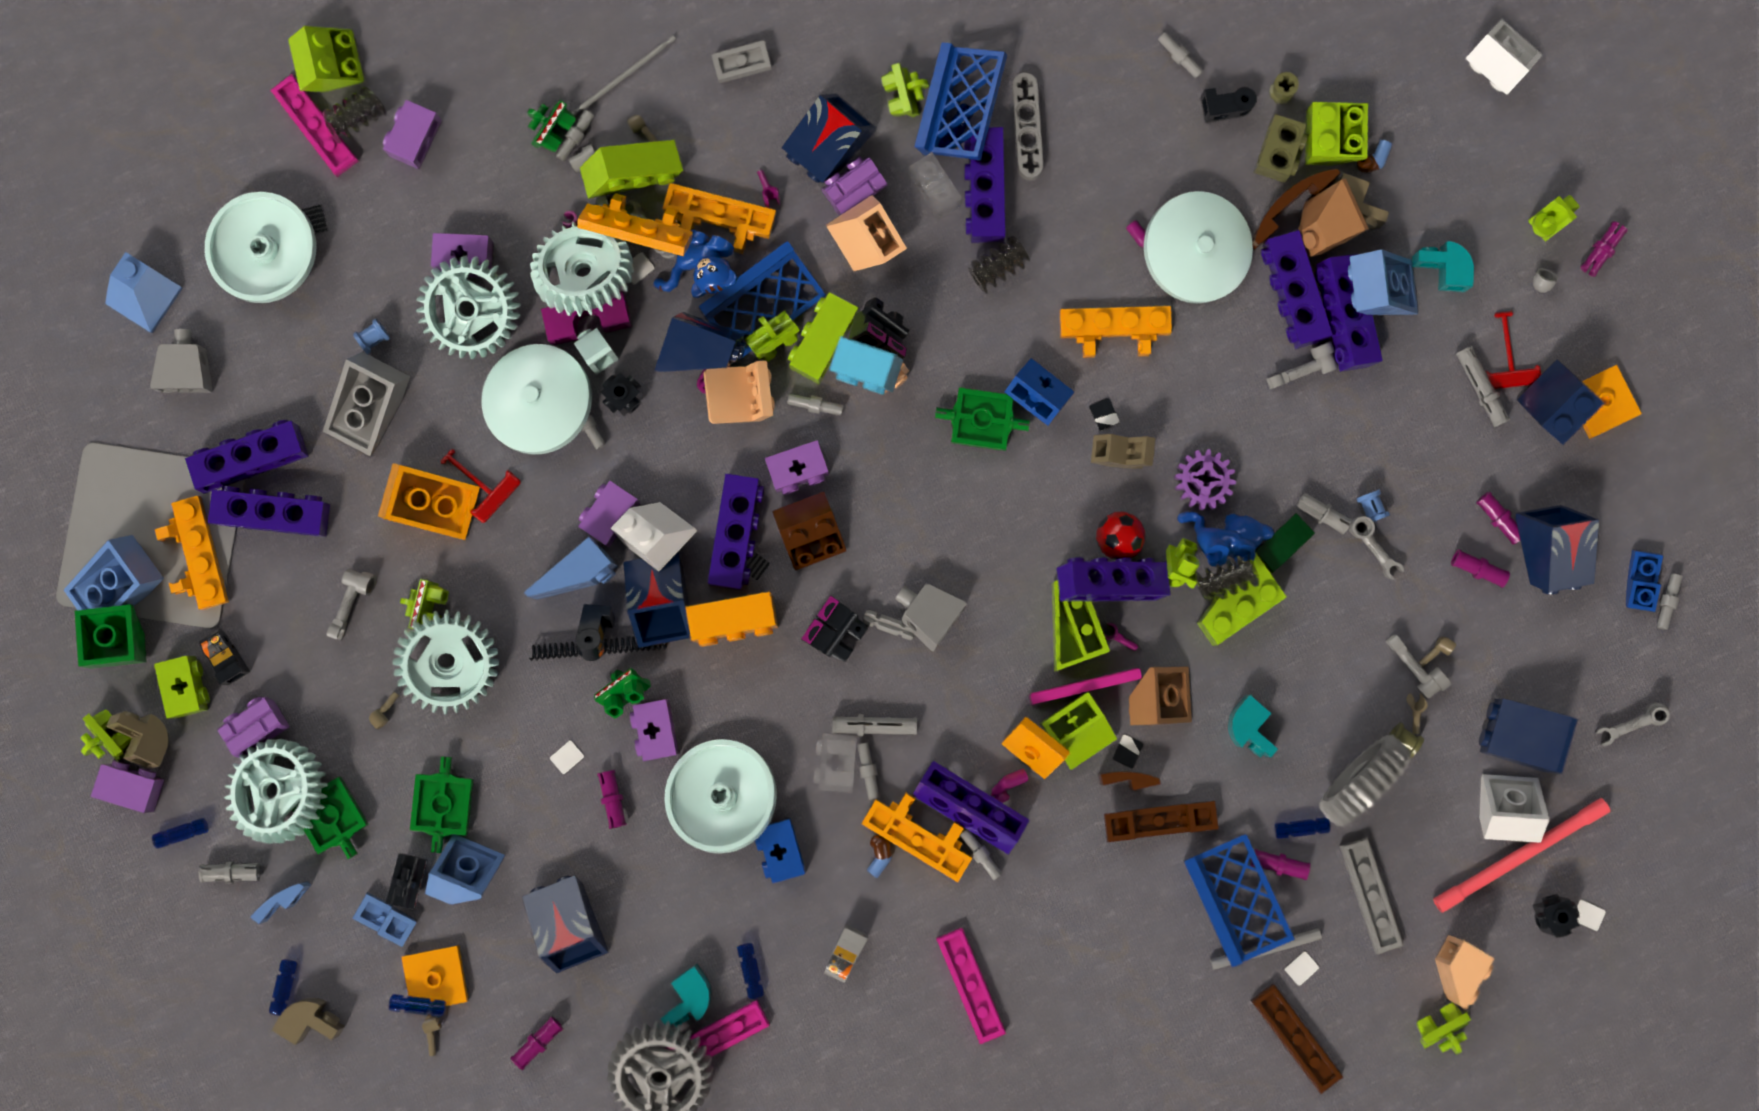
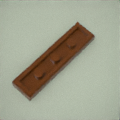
M1271 984L1250 1000L1320 1094L1343 1078L1340 1071L1274 984Z

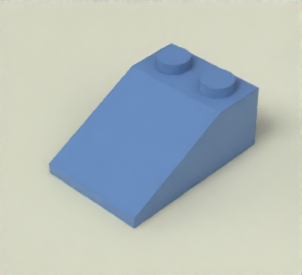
M1382 249L1350 256L1351 265L1348 266V275L1350 280L1353 281L1354 292L1351 295V300L1356 312L1366 315L1418 314L1412 260Z
M129 535L108 540L66 586L64 592L77 610L129 604L135 606L147 597L164 578L135 537Z
M588 537L524 593L527 597L539 600L598 585L600 582L605 584L616 575L614 570L618 566L597 541Z

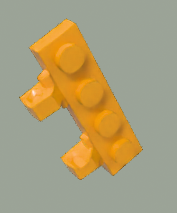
M669 183L662 208L663 212L668 207L679 210L677 221L681 223L680 228L688 231L694 230V224L701 226L702 222L730 229L729 232L735 235L733 252L743 254L747 240L753 241L754 236L770 238L776 216V210L672 183Z
M617 193L612 197L610 205L603 204L599 206L587 203L578 217L577 228L684 256L693 237L692 231L680 228V224L677 221L679 210L668 207L664 212L662 220L655 219L654 221L629 215L625 210L626 196Z
M1171 306L1060 309L1059 311L1060 338H1076V343H1083V358L1095 357V341L1101 340L1102 337L1131 336V340L1137 339L1138 356H1149L1151 354V341H1157V336L1172 334Z
M197 495L171 503L175 518L168 519L170 525L155 529L158 541H165L166 538L173 537L176 538L177 543H182L189 570L185 571L186 578L180 579L177 583L169 582L171 594L175 593L177 595L187 592L188 597L195 596L199 610L229 603L202 497Z
M907 792L899 804L892 801L891 805L887 806L877 799L874 801L862 821V825L954 881L959 882L972 860V856L960 850L963 843L957 840L964 829L963 826L954 821L946 836L940 832L937 836L911 820L913 816L907 812L916 797Z

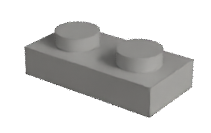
M764 40L711 54L719 83L772 70Z

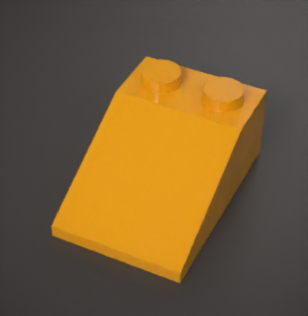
M393 463L378 517L465 540L472 517L470 510L475 507L480 487Z

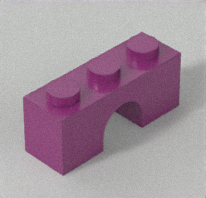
M619 291L621 300L612 299L613 306L607 303L604 304L602 312L598 308L592 309V315L600 318L602 329L605 333L633 327L626 296L623 291ZM547 305L546 308H542L541 313L548 342L554 346L578 340L577 325L583 317L590 315L588 311H583L580 317L577 311H573L571 316H568L565 309L558 313L555 307L550 309Z

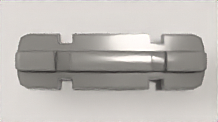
M872 610L865 612L863 617L865 625L877 626L879 630L896 636L898 634L902 635L901 638L907 640L914 639L915 634L911 632L909 627L902 624V621L883 614L879 616L877 612Z

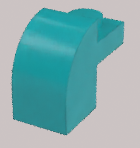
M1447 241L1440 247V251L1436 247H1423L1412 256V267L1439 269L1438 290L1466 292L1473 287L1474 264L1472 257L1458 243Z
M1245 695L1232 710L1228 720V732L1231 740L1237 747H1243L1248 741L1250 743L1248 748L1260 758L1263 755L1271 758L1278 748L1257 730L1272 713L1251 695Z
M695 964L671 983L683 1001L661 1017L665 1026L669 1021L670 1026L674 1024L677 1028L678 1025H682L690 1018L689 1012L698 1021L710 1004L712 991L709 980L699 965Z

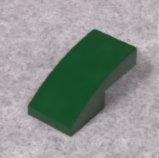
M1295 513L1274 533L1272 538L1266 540L1255 552L1266 568L1273 573L1300 549L1315 532Z

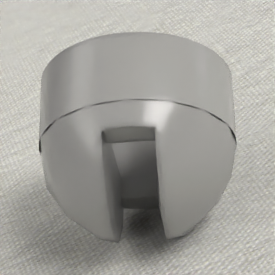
M1540 268L1533 277V286L1538 292H1548L1555 286L1558 277L1552 271Z

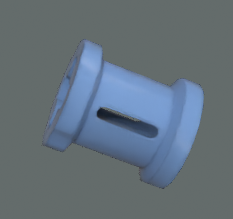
M376 318L372 320L373 324L360 333H353L355 340L366 354H369L371 348L381 341H388L390 339L389 334Z
M1380 489L1356 498L1357 502L1362 504L1366 517L1372 519L1373 522L1390 516L1389 511H1385L1380 499Z

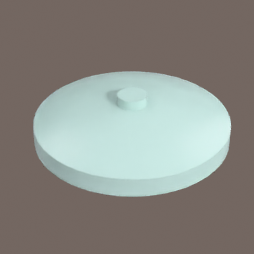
M1195 191L1174 197L1155 212L1146 229L1144 256L1151 276L1166 293L1181 301L1206 303L1228 295L1243 281L1251 264L1253 242L1245 218L1232 203L1213 193Z
M251 192L229 201L214 216L205 239V258L212 277L220 287L231 295L253 303L277 301L296 291L310 274L316 256L315 232L306 214L285 197L269 192Z
M545 344L522 346L502 357L488 374L482 392L483 416L490 431L506 446L525 454H546L570 443L584 427L592 405L591 385L582 366L562 349Z
M726 739L707 741L686 752L673 767L665 788V809L669 822L675 832L688 844L710 853H729L740 850L754 842L769 825L777 801L775 778L763 757L743 743Z

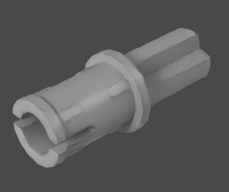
M1304 493L1298 500L1297 507L1318 519L1317 522L1319 524L1323 522L1342 535L1350 527L1347 524H1350L1352 519L1332 509L1330 503L1326 505L1307 493Z

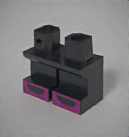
M874 297L865 303L864 310L855 314L848 340L895 354L903 359L906 356L907 348L902 345V342L909 333V329L903 326L904 316L894 311L886 314L883 311L884 302Z
M830 596L817 617L833 627L837 632L814 619L801 640L830 658L833 656L846 662L853 649L841 641L847 633L860 641L868 628L862 621L857 619L858 615L844 606L833 596Z

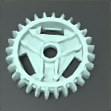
M572 222V227L568 229L562 225V231L559 233L552 230L553 237L551 239L544 237L545 245H537L539 253L532 254L534 262L530 263L532 270L530 274L536 292L550 309L555 307L558 313L565 309L568 316H571L573 311H577L578 316L581 317L582 312L586 310L592 315V309L598 308L602 312L604 304L607 303L613 306V298L621 300L619 291L627 292L626 283L632 282L631 274L634 273L629 246L624 240L577 228L574 222ZM553 266L557 268L561 283L555 286L549 280ZM581 268L591 269L590 273L584 277L576 275Z
M467 256L461 257L460 264L455 257L450 259V266L446 261L440 263L442 272L438 268L431 270L435 278L431 276L424 278V281L429 286H421L419 290L425 293V296H419L416 301L424 303V306L416 310L418 313H425V317L419 320V323L428 324L423 333H430L432 331L434 335L430 342L432 343L439 339L441 341L439 350L449 346L448 355H452L456 350H459V358L465 357L466 353L469 352L470 359H474L477 356V351L481 358L487 356V349L492 354L497 351L495 343L499 347L505 346L506 342L502 337L511 339L513 334L508 329L515 330L518 327L516 323L512 322V319L520 318V314L513 312V309L520 307L521 303L512 301L519 293H510L509 291L514 282L505 284L503 280L508 274L505 272L498 276L496 273L499 265L489 269V260L487 259L481 265H478L479 259L477 256L472 258L471 263H469ZM469 273L479 275L489 281L494 286L492 292L468 280ZM436 295H443L445 322H440L437 317ZM463 301H469L474 305L475 311L472 316H465L461 313L460 304ZM494 321L498 330L477 342L473 334Z
M445 610L444 618H439L437 611H434L433 620H429L426 614H424L422 625L416 620L413 621L414 631L405 628L404 634L408 639L399 637L398 644L403 646V648L396 647L394 649V653L401 656L400 658L393 659V665L401 666L394 670V676H403L398 680L397 685L399 687L407 685L403 692L404 696L413 693L411 702L414 704L421 699L422 709H425L428 703L432 704L433 713L436 712L438 706H442L444 714H447L448 706H453L455 713H458L459 704H463L468 710L469 700L472 699L478 704V693L484 696L488 694L484 685L490 687L494 685V681L489 676L496 677L498 674L496 669L491 668L499 665L498 659L491 658L498 654V649L489 648L495 643L494 638L485 640L489 630L486 628L479 632L481 622L477 621L472 626L470 624V615L464 621L460 620L459 611L456 612L454 618H450L448 610ZM426 635L431 640L419 659L416 661L409 656L420 638ZM470 636L483 658L474 661L462 638ZM444 653L451 654L455 659L454 664L447 668L440 666L438 663L439 656ZM431 687H460V692L449 695L436 694L431 692Z
M269 739L266 743L257 742L256 748L249 747L247 749L249 755H239L242 761L241 764H232L236 772L235 774H228L233 779L232 784L225 785L226 788L231 790L230 795L224 797L227 800H231V805L226 809L234 811L230 820L238 821L236 828L244 830L243 835L252 837L254 841L268 844H282L285 841L295 840V835H304L303 828H313L310 819H320L315 812L317 809H324V806L319 804L320 799L327 797V795L321 793V788L326 787L327 783H322L320 778L325 776L326 773L317 771L322 763L314 761L316 755L309 753L307 747L300 746L297 742L284 739ZM277 756L289 758L295 764L294 770L274 765V758ZM275 783L278 792L274 798L270 799L267 795V788L270 784ZM250 788L254 802V812L252 810L250 803ZM299 803L295 813L285 821L284 818Z

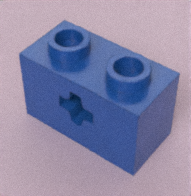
M1032 358L1017 373L1005 390L1007 395L1047 426H1049L1075 393Z
M791 818L769 824L765 831L755 840L758 851L763 850L766 861L762 862L765 878L771 877L773 884L806 874ZM779 843L780 848H786L782 859H779L778 855L772 854L776 847L775 844Z

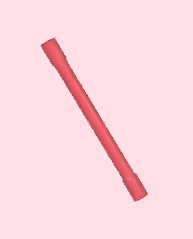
M1602 798L1597 799L1574 816L1545 832L1541 843L1529 842L1461 884L1453 886L1433 898L1436 907L1441 913H1444L1462 902L1467 896L1585 825H1590L1611 812L1608 804Z

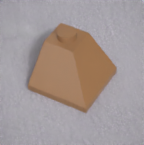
M1346 178L1305 202L1299 225V231L1309 258L1330 252L1369 229Z
M1189 667L1149 668L1129 696L1130 725L1192 722Z

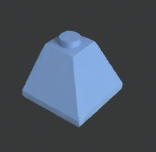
M125 252L110 274L105 304L153 334L183 288Z
M453 834L429 873L425 894L450 905L481 899L504 860L505 855Z

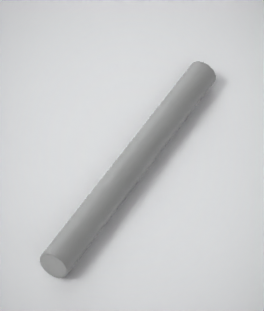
M1317 928L1293 935L1295 940L1254 958L1322 939L1320 930ZM1270 942L1262 944L1261 947L1270 944ZM1257 946L1243 949V951L1247 954L1256 950ZM1226 955L1210 959L1213 970L1230 966Z

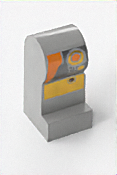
M845 924L824 974L845 983L868 939V935Z

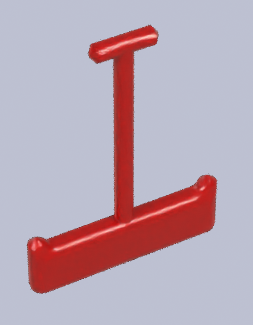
M1513 312L1495 313V318L1502 317L1509 371L1498 373L1485 372L1494 389L1531 385L1541 375V368L1539 365H1536L1533 369L1514 370L1507 317L1513 316Z
M451 449L440 462L445 464L447 461H450L489 494L476 509L470 510V513L480 522L486 523L521 484V481L510 471H506L504 479L492 491L452 457L455 450Z

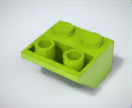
M303 26L288 39L300 91L327 92L364 82L352 29Z
M1312 102L1306 111V134H1308L1305 146V165L1334 166L1367 159L1368 103Z
M1085 692L1039 723L1046 733L1069 750L1070 754L1064 761L1070 770L1117 740L1106 717L1089 692Z

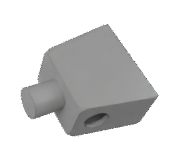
M175 329L174 344H161L158 346L150 384L151 389L160 393H212L207 351L200 345L191 344V330Z
M925 584L918 595L904 586L895 598V600L908 608L901 620L903 624L909 627L911 632L932 652L938 647L967 605L965 601L930 584Z

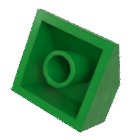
M133 605L74 611L78 667L93 669L147 662L145 634Z

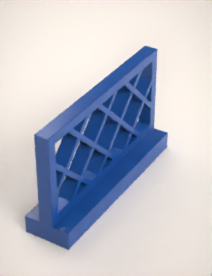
M941 43L914 146L924 156L935 158V155L981 160L1007 59L1005 52L955 47L952 43ZM961 57H971L974 63L961 71L959 68ZM990 59H998L996 67L986 74L982 65ZM976 69H979L983 77L970 86L966 77ZM963 80L968 89L955 98L952 94L953 87ZM988 83L990 86L989 94L979 100L975 91ZM972 95L976 104L964 112L959 103ZM956 106L961 115L948 124L945 119L946 114ZM981 109L983 112L982 121L973 127L968 117ZM965 120L969 130L957 138L952 129ZM949 132L954 141L945 148L938 147L940 138ZM974 135L977 140L974 151L964 150L961 144Z
M786 241L740 275L734 286L727 287L721 292L716 293L698 306V308L709 322L715 324L717 322L713 317L719 312H734L732 327L728 329L751 335L754 333L756 316L772 319L776 316L778 300L794 302L793 313L789 316L793 321L816 304L821 297L824 298L826 294L794 252L791 244ZM791 259L799 268L798 279L782 277L783 265ZM779 269V275H778V276H773V275H771L772 273H774L776 270ZM802 273L808 281L801 280ZM764 279L778 280L775 296L759 293L761 282ZM781 280L797 283L795 299L779 296ZM800 283L812 285L818 295L810 301L798 299ZM757 285L756 293L749 292V290ZM744 294L756 296L753 312L737 310L738 300ZM759 297L775 299L773 315L757 313ZM735 301L734 309L726 308ZM797 303L805 304L796 311ZM737 313L753 315L751 331L734 329ZM749 346L745 349L742 357L752 351Z
M1247 834L1184 860L1185 866L1232 968L1295 940ZM1244 842L1248 851L1244 864L1228 858L1232 846ZM1227 849L1225 856L1218 854V852ZM1211 855L1224 859L1219 874L1216 875L1207 871L1202 859ZM1250 858L1255 868L1247 865ZM1227 861L1243 866L1237 882L1221 876ZM1246 868L1257 872L1260 877L1256 890L1240 884ZM1209 875L1217 878L1214 885ZM1220 879L1236 885L1230 901L1220 898L1216 892ZM1262 884L1267 894L1260 892ZM1239 887L1255 893L1249 909L1233 903ZM1258 894L1269 898L1272 903L1268 916L1253 911ZM1221 901L1229 904L1226 912ZM1232 906L1248 912L1242 928L1230 923L1228 915ZM1274 910H1275V912H1276V914H1277L1279 920H1276V919H1273V918H1272V915H1273V913H1274ZM1251 913L1267 919L1261 935L1246 930ZM1270 921L1282 925L1286 937L1277 941L1265 937ZM1233 928L1241 931L1238 938ZM1244 932L1260 938L1256 950L1247 954L1244 953L1240 945ZM1263 940L1270 942V944L1261 947Z

